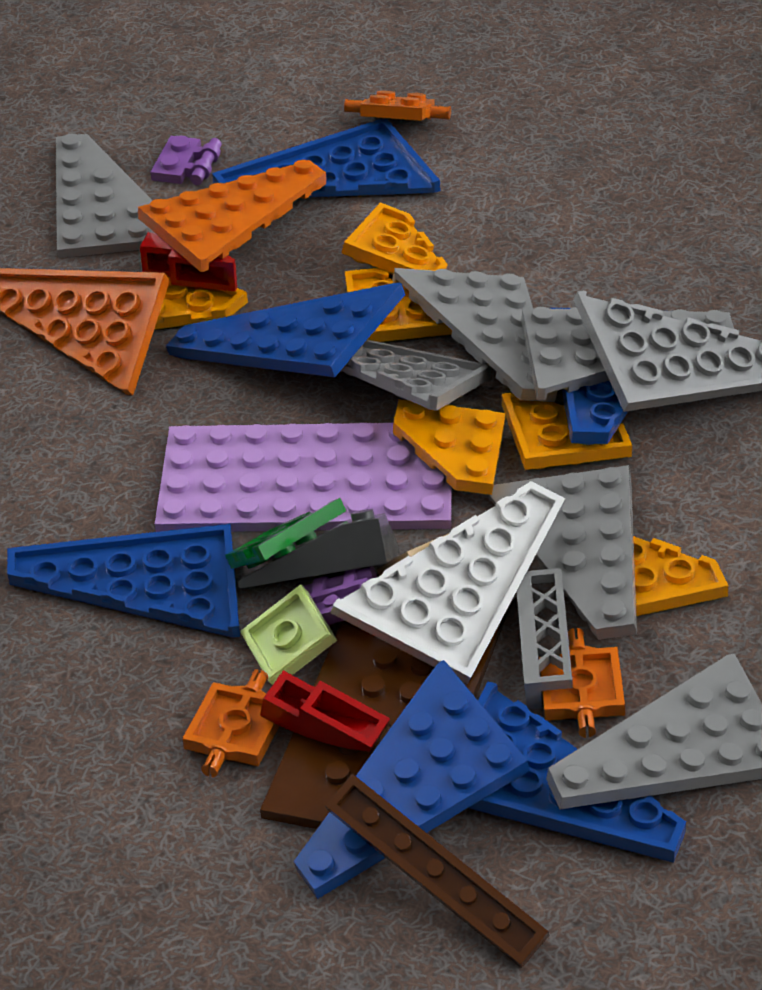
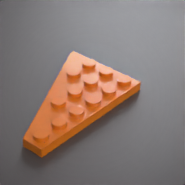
M298 160L293 165L282 168H269L266 172L252 176H240L237 180L231 182L214 183L209 188L198 191H185L179 196L168 199H155L150 204L138 207V219L200 272H204L209 269V263L216 257L224 259L229 255L230 251L239 248L252 238V231L258 227L265 229L273 220L279 219L293 209V202L298 198L306 199L313 191L319 190L326 185V172L310 160Z
M0 268V313L124 394L133 396L170 279L165 273Z

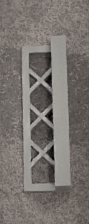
M561 568L527 571L517 590L524 687L528 709L543 708L541 691L573 688ZM555 582V586L545 594L532 588V584ZM545 607L557 613L548 622L535 616ZM547 635L560 641L550 650L538 644ZM551 663L562 669L564 675L540 677V672Z

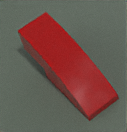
M148 232L140 245L142 272L165 273L167 277H170L171 285L234 292L237 290L235 259L230 256H226L224 259L216 257L209 263L207 271L200 272L156 233Z
M284 670L264 696L260 712L261 717L302 736L334 746L368 752L371 751L390 722L389 717L321 680L316 687H313Z

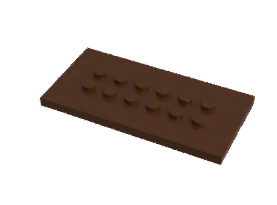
M506 612L469 683H464L475 698L505 622ZM342 621L335 636L337 641L331 645L314 687L321 680L389 717L390 722L370 752L326 744L294 732L261 806V818L318 829L329 813L325 804L352 774L357 775L434 667L355 625Z

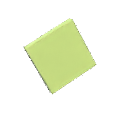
M301 584L240 631L259 666L268 674V681L272 685L283 670L294 675L337 641L310 594Z

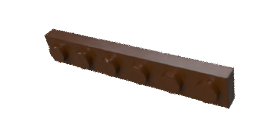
M354 774L346 780L325 804L327 811L521 968L550 936L548 930Z

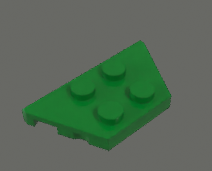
M341 498L335 499L312 513L309 511L263 532L229 552L225 557L231 569L247 565L248 569H251L266 562L272 555H274L275 559L282 557L296 549L293 544L294 542L298 546L317 537L314 530L346 512Z

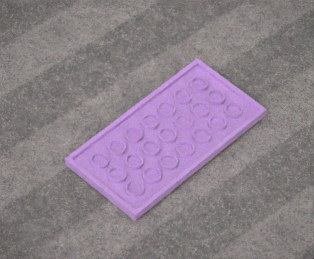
M393 423L169 426L155 518V530L160 532L231 524V532L267 531L309 511L312 513L338 498H341L346 512L314 531L330 530L351 519L350 513L366 509H373L374 515L385 513L392 530L451 529L453 488L446 482V475L438 468L431 469L415 454V447L406 439L401 441L393 434Z

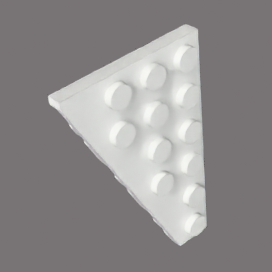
M530 481L517 489L516 493L512 496H506L496 502L495 506L479 516L471 517L453 528L448 535L438 537L430 542L429 546L412 557L407 556L384 570L381 576L369 579L358 590L340 600L338 598L330 613L433 667L445 660L460 680L468 684L565 498Z

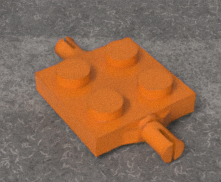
M377 91V95H371L369 99H364L363 101L345 99L344 103L345 112L360 113V116L417 121H422L425 118L429 120L432 118L450 120L451 106H434L435 99H426V94L408 93L407 97H395V92Z
M572 628L568 631L573 688L542 691L545 720L578 719L579 735L586 738L587 726L590 738L596 734L594 718L625 716V700L618 648L585 646L584 631L577 628V639H575V631ZM551 663L540 672V677L564 675L562 669Z
M255 669L245 686H228L213 682L182 738L185 750L209 755L201 767L203 774L209 777L211 773L212 778L216 777L225 760L259 767L279 728V725L260 716L262 701L266 695L262 688L268 680V674L263 670L259 673V669Z

